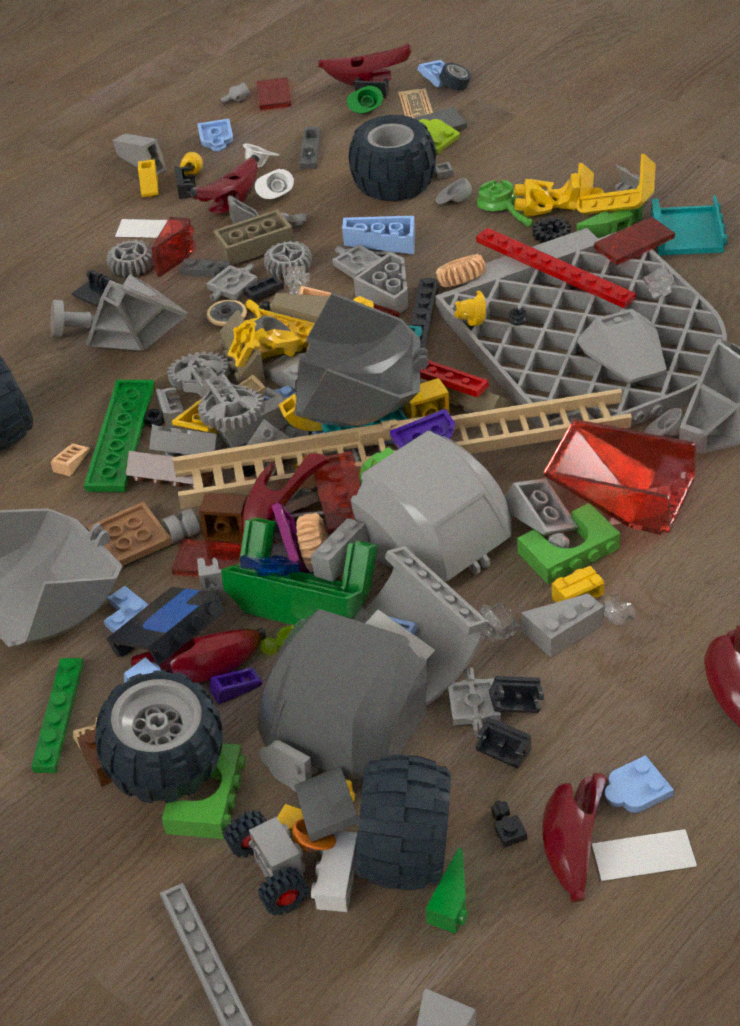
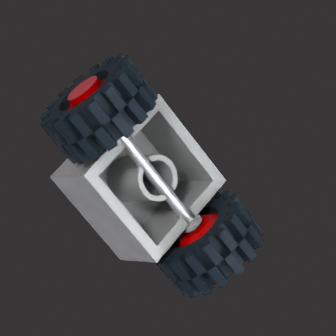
M253 810L252 813L246 811L244 816L242 814L237 815L238 819L235 820L233 818L230 821L232 824H227L225 827L224 839L232 853L237 857L243 856L246 858L249 853L251 856H255L256 862L266 877V882H261V888H258V896L265 908L272 915H283L284 911L287 914L291 912V908H298L297 904H302L305 901L303 898L308 896L309 887L304 880L303 872L306 871V868L301 859L303 857L302 849L297 842L293 843L290 839L292 836L286 824L281 825L277 817L267 821L260 811Z

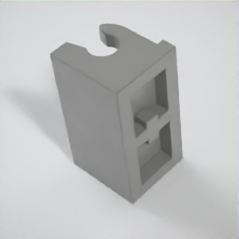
M156 389L166 427L177 426L172 425V420L184 412L179 395L168 397L170 393H175L176 389Z
M203 558L197 559L202 591L215 592L221 604L227 603L225 590L223 589L221 569L219 570L217 559H212V566H205Z

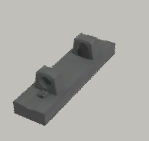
M304 127L300 169H317L321 136L320 127Z

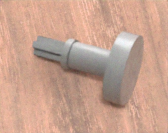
M52 300L51 336L62 337L63 326L90 328L95 315H91L90 312L64 311L63 300Z

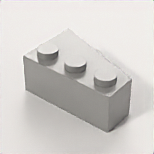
M152 425L149 449L162 451L163 455L175 457V453L185 456L221 450L223 439L220 434Z
M588 593L521 612V631L549 657H552L603 625L604 606Z

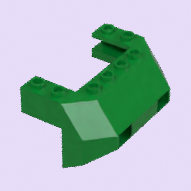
M258 517L245 521L240 561L238 564L221 569L223 589L246 614L296 625L299 620L309 617L318 609L349 619L360 611L372 587L378 550L377 544L356 540V543H348L343 580H334L332 582L315 577L314 574L271 565L270 558L276 521Z

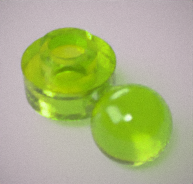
M294 626L281 628L275 639L272 637L263 639L260 644L261 651L266 655L275 654L278 647H282Z

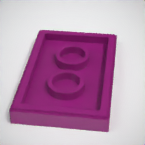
M281 504L271 505L290 563L298 571L311 573L301 556L293 516Z

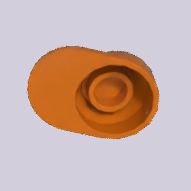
M299 819L293 824L292 841L293 843L297 842L302 850L314 852L329 850L335 847L336 838L334 834L311 842L304 819Z

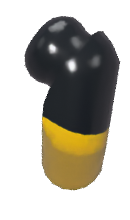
M247 300L245 303L246 308L253 313L254 308L270 311L269 301H263L262 305H258L252 300Z

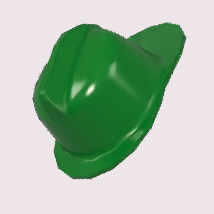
M374 86L363 87L352 92L347 97L348 108L359 114L373 112L383 101L382 92Z

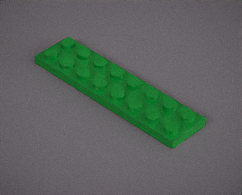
M116 380L85 479V491H126L130 477L126 475L129 451L137 452L146 420L145 414L149 410L155 389L154 380Z

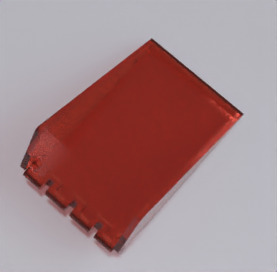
M574 419L544 471V476L627 527L661 535L662 532H671L695 481L693 477L696 475V443Z

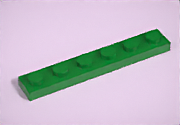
M60 658L31 765L33 773L57 772L84 666L82 658Z

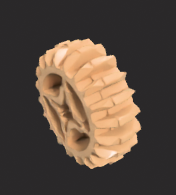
M478 254L450 261L437 269L438 282L443 287L466 283L485 273L486 264L482 256Z
M317 513L304 514L298 517L296 523L299 549L304 563L310 572H313L310 555L328 538L324 522Z

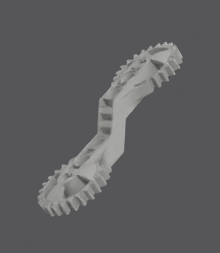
M205 351L202 354L196 352L195 355L189 353L188 357L181 356V360L176 359L175 363H171V367H168V380L173 388L177 387L178 390L183 389L184 392H193L201 396L202 399L198 412L200 420L204 422L205 426L209 425L210 428L216 426L217 430L221 427H224L225 430L229 427H232L234 430L236 426L243 428V424L251 425V420L257 421V417H262V412H265L264 398L262 394H259L258 390L253 391V388L247 390V386L233 385L229 382L230 366L228 359L224 355L220 356L219 353L213 355L212 351L208 354Z

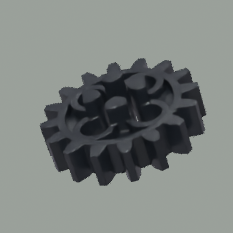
M547 216V219L542 217L541 221L536 220L532 229V236L535 237V241L540 240V243L571 234V224H569V221H564L563 217L557 219V216H554V218Z

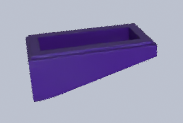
M252 667L211 677L209 689L217 704H220L261 686L262 680Z

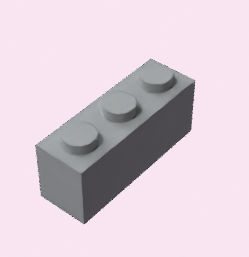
M347 518L310 555L315 577L333 582L344 571L348 543H356V540L369 542L365 523Z

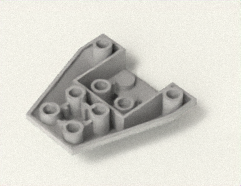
M633 309L596 318L577 339V343L585 354L629 383L666 373V365L657 329L646 317Z

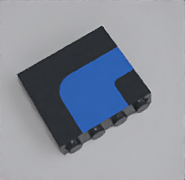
M170 587L106 639L117 657H123L136 647L149 650L157 665H160L223 614L225 609L215 592Z

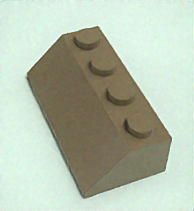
M278 209L213 231L221 255L225 261H230V265H237L240 262L267 253V249H271V246H276L277 243L281 244L284 241L294 242L292 226Z
M235 311L220 330L221 339L218 340L221 351L223 350L224 357L229 361L231 372H235L234 377L237 384L254 375L265 385L259 349L252 351L246 364L241 368L235 365V358L228 355L234 339L233 329L244 322L240 311Z
M445 387L449 393V403L456 406L461 404L464 406L463 410L469 413L517 405V403L488 388L477 398Z

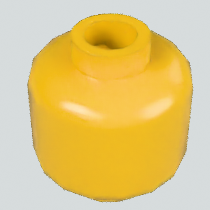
M189 152L183 156L180 167L188 166L192 168L191 171H186L184 174H194L195 176L201 171L203 160L196 152Z

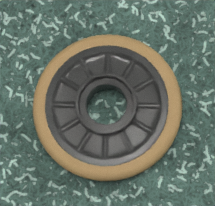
M223 300L210 306L207 311V319L214 325L224 326L235 311L239 310L244 319L247 309L239 301Z

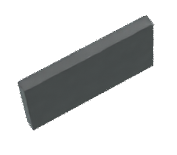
M341 766L295 784L311 842L359 823V818Z

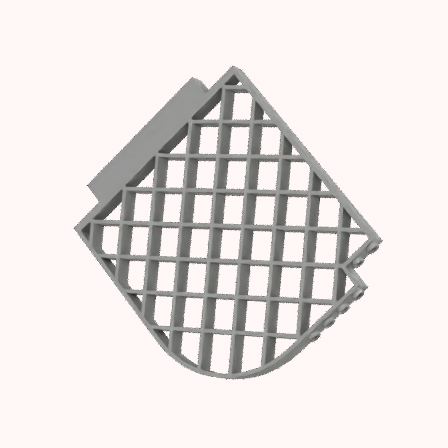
M588 228L533 246L532 248L578 268L602 271L601 274H591L636 293V297L659 300L658 303L634 300L624 309L591 293L570 290L571 287L575 286L508 256L485 263L486 271L481 276H478V278L459 284V288L436 295V311L517 405L558 399L560 394L578 396L621 389V403H616L619 404L618 409H607L610 416L631 413V426L660 416L673 408H680L690 403L700 376L677 373V370L681 368L702 372L709 355L684 351L686 347L711 351L718 338L727 341L724 323L712 305L630 228L599 239ZM618 255L640 257L641 260L618 257ZM615 273L634 277L633 279L617 276H610V274ZM642 278L665 281L666 284L643 281ZM542 282L562 286L561 288L541 286L539 285V283ZM479 290L483 293L486 300V320L479 326H470L467 320L455 318V302L474 299L477 296L476 291ZM501 296L513 299H520L521 301L520 303H516L498 299ZM531 301L545 304H552L553 306L552 308L530 305ZM667 302H673L690 305L692 308H684L666 304ZM563 306L577 309H584L585 312L580 313L561 309ZM517 307L526 311V322L544 324L543 328L526 325L515 326L507 322L489 320L490 316L509 319V311ZM633 309L648 320H651L652 325L657 329L660 343L678 346L676 350L661 347L665 365L670 367L669 371L637 382H628L626 387L601 383L602 378L627 381L592 358L576 356L578 352H584L577 343V339L596 318L603 317L593 315L595 311L614 314ZM659 322L685 325V327L682 329L659 325ZM553 327L576 329L577 331L576 333L553 330ZM699 327L705 329H712L715 332V334L692 330V328ZM481 336L502 339L501 343H495L479 339ZM513 341L535 344L534 349L511 344ZM545 346L565 349L568 350L567 354H561L543 350ZM509 362L526 366L524 370L503 367L502 363ZM536 367L557 370L559 373L556 376L534 371ZM569 373L593 376L592 381L568 378L567 376ZM636 384L659 387L662 388V391L657 393L635 389ZM528 388L550 392L547 398L525 394V391ZM599 406L586 408L589 420L603 418ZM579 410L566 412L569 423L583 421ZM559 413L546 415L549 426L563 424ZM539 416L529 418L537 429L543 428ZM551 416L558 417L549 421ZM624 429L593 433L589 435L594 440H597Z

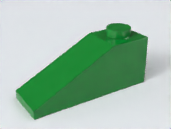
M459 847L426 907L428 924L456 934L460 925H465L469 911L466 910L463 849Z

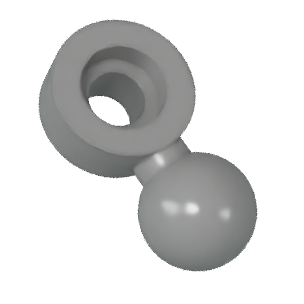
M281 213L289 224L293 223L294 226L303 225L304 221L307 220L306 213L295 215Z

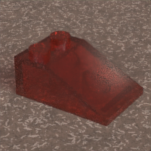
M170 216L152 245L157 277L163 276L181 264L184 259H188L192 252L195 251L196 241L193 239L194 229L191 226L190 218Z

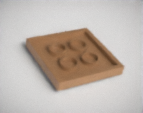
M144 501L94 523H99L103 530L110 534L109 543L104 547L122 566L172 544L171 537ZM94 524L87 526L89 532Z

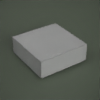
M449 162L436 164L434 173L437 179L454 176V170Z

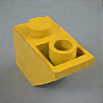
M155 159L138 161L141 196L153 197L158 195V175Z

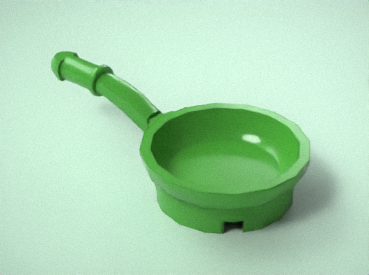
M497 180L480 186L479 196L477 197V206L485 211L508 209L526 227H532L533 225L532 219L527 218L518 210H514L515 198H518V196H514L513 185L510 182L501 180V183H497Z

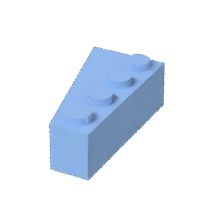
M414 216L343 218L344 246L355 247L360 244L367 249L414 254Z

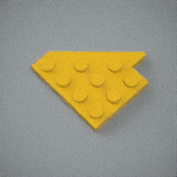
M254 308L256 318L250 320L256 321L262 315L276 318L304 342L303 348L308 347L309 342H306V330L314 325L313 322ZM265 343L260 344L258 348L262 359L284 354L281 348H271L268 350Z

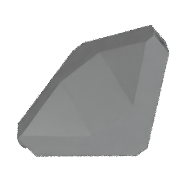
M132 275L128 276L123 285L110 280L100 298L86 345L143 351L188 315V312L151 285Z
M719 338L712 346L679 430L678 446L699 454L740 445V346Z

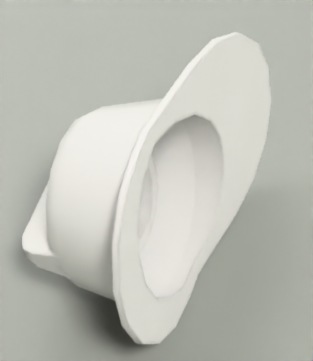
M243 144V147L246 148V160L251 155L259 157L258 168L265 165L270 155L279 156L277 153L266 151L258 146Z
M277 169L258 178L255 183V190L260 197L265 199L280 198L292 189L294 179L288 171Z

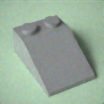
M295 352L293 357L286 354L263 367L264 376L281 388L289 386L292 388V391L296 392L299 360L301 356L305 357L306 353Z
M546 478L513 483L504 496L512 516L543 535L576 530L578 528V525Z

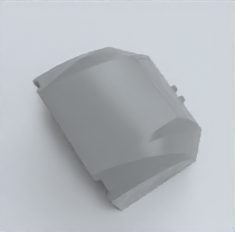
M426 431L363 472L360 478L363 482L357 496L353 495L351 499L355 521L366 524L369 543L378 545L376 560L392 570L394 566L385 559L386 551L405 546L444 582L450 580L468 566L471 573L476 576L481 571L480 565L483 569L490 566V559L486 554L511 537L512 517L508 503L491 474L463 447L449 438L431 431Z
M48 508L0 510V638L8 647L38 643L60 636L81 625L106 600L118 577L122 564L104 547L109 543L110 534L103 530L99 523L94 524L89 532L77 519Z

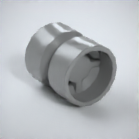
M191 508L178 512V516L171 515L162 519V526L171 537L172 544L183 540L185 535L191 537L200 533L197 518Z

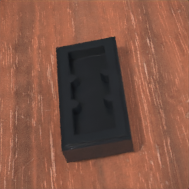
M272 275L243 288V293L247 298L255 302L284 289V284L275 275Z

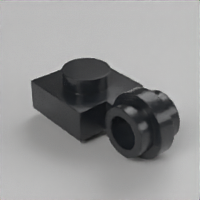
M500 800L494 802V805L491 806L492 815L495 820L500 819V821L494 822V829L503 847L505 848L527 840V832L518 815L507 817L510 815L507 802H501Z

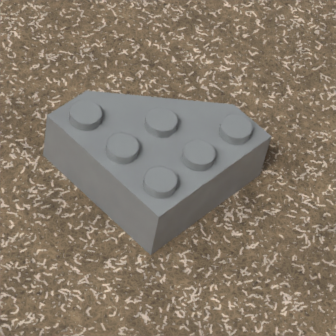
M389 252L353 278L356 297H364L372 301L374 306L394 316H398L409 308L404 258Z

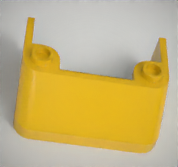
M641 154L640 182L637 189L605 193L601 188H593L594 173L583 163H579L580 190L576 200L577 210L583 215H589L604 211L613 212L641 207L654 193L656 164L645 154Z

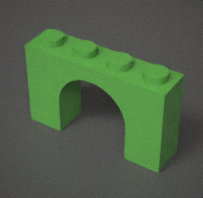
M590 503L571 512V517L578 525L575 531L585 540L583 544L577 547H556L550 544L535 529L517 538L518 554L547 584L620 549V532Z
M223 743L217 766L210 776L217 779L221 785L211 797L200 801L178 800L166 803L162 817L166 834L224 839L225 827L227 824L231 825V809H235L236 789L241 787V769L244 770L246 767V755H243L241 745Z

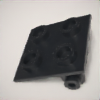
M89 270L86 274L88 282L71 294L98 307L110 280L116 282V280L108 278L101 273L98 274L95 270Z

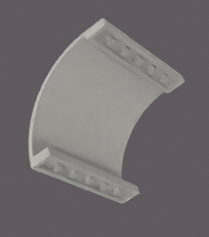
M403 546L386 551L385 559L394 566V569L385 586L366 607L365 611L372 616L377 610H380L389 617L416 623L418 629L415 636L435 650L426 660L427 706L445 692L467 667L482 641L488 621L410 550Z

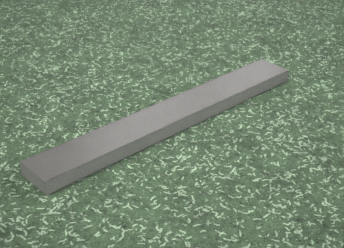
M184 883L161 892L162 902L220 1025L253 1026Z

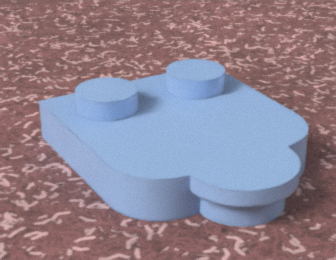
M229 119L197 124L203 147L218 152L224 150L226 145L233 142Z
M645 755L610 773L608 786L605 789V798L612 806H623L629 812L638 813L672 797L674 790Z

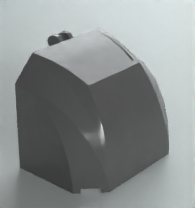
M332 292L307 336L306 342H309L305 357L301 356L299 360L294 415L321 424L340 427L361 426L377 421L397 411L420 392V370L427 367L428 350L426 347L420 348V338L402 319Z
M318 609L309 617L297 622L284 641L268 674L258 711V730L265 747L273 741L279 740L309 756L311 766H314L312 778L323 774V770L330 771L340 766L344 777L351 780L364 778L365 765L371 759L381 760L382 756L400 754L424 719L426 713L427 661L423 656L420 658L408 645L410 641L404 635Z

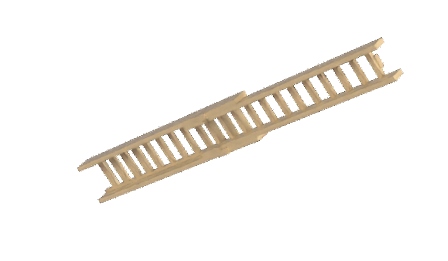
M615 389L451 417L455 421V430H460L463 440L455 443L472 454L630 428L632 416L631 413L610 416L609 410L605 405L621 403L622 390ZM599 406L603 418L589 420L586 408ZM579 410L583 421L569 423L566 412ZM559 413L563 424L549 426L546 415ZM539 416L543 428L529 430L526 418ZM423 417L400 421L394 419L382 421L381 424L173 457L176 477L193 475L195 487L192 490L178 492L180 507L185 509L201 506L205 493L242 495L247 497L256 479L245 481L242 466L254 465L258 478L264 470L263 463L275 461L277 476H271L267 488L273 491L281 490L294 474L284 473L282 460L297 458L299 466L303 461L302 457L311 453L323 455V453L338 451L341 465L332 467L324 465L310 476L298 490L324 486L340 481L359 480L362 464L372 457H366L364 446L378 444L381 453L386 449L384 441L392 440L390 430ZM519 419L523 431L509 433L506 421ZM500 423L503 434L489 436L486 425ZM479 426L483 438L469 440L465 428ZM358 448L361 462L346 464L343 450ZM234 468L236 482L224 484L222 470ZM213 471L216 486L203 488L201 473Z

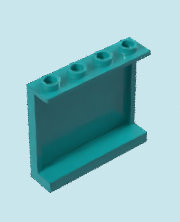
M713 196V205L660 208L659 199H651L650 214L657 254L659 256L724 253V245L728 244V236L725 234L721 204L717 203L716 196Z

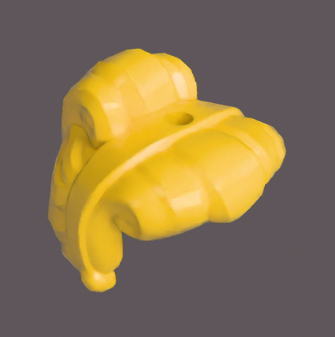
M479 290L476 291L477 296L474 299L455 302V318L467 320L470 326H479L486 320V300L483 293Z

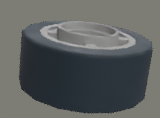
M446 63L441 70L439 78L445 86L451 89L464 90L469 84L471 73L459 64Z

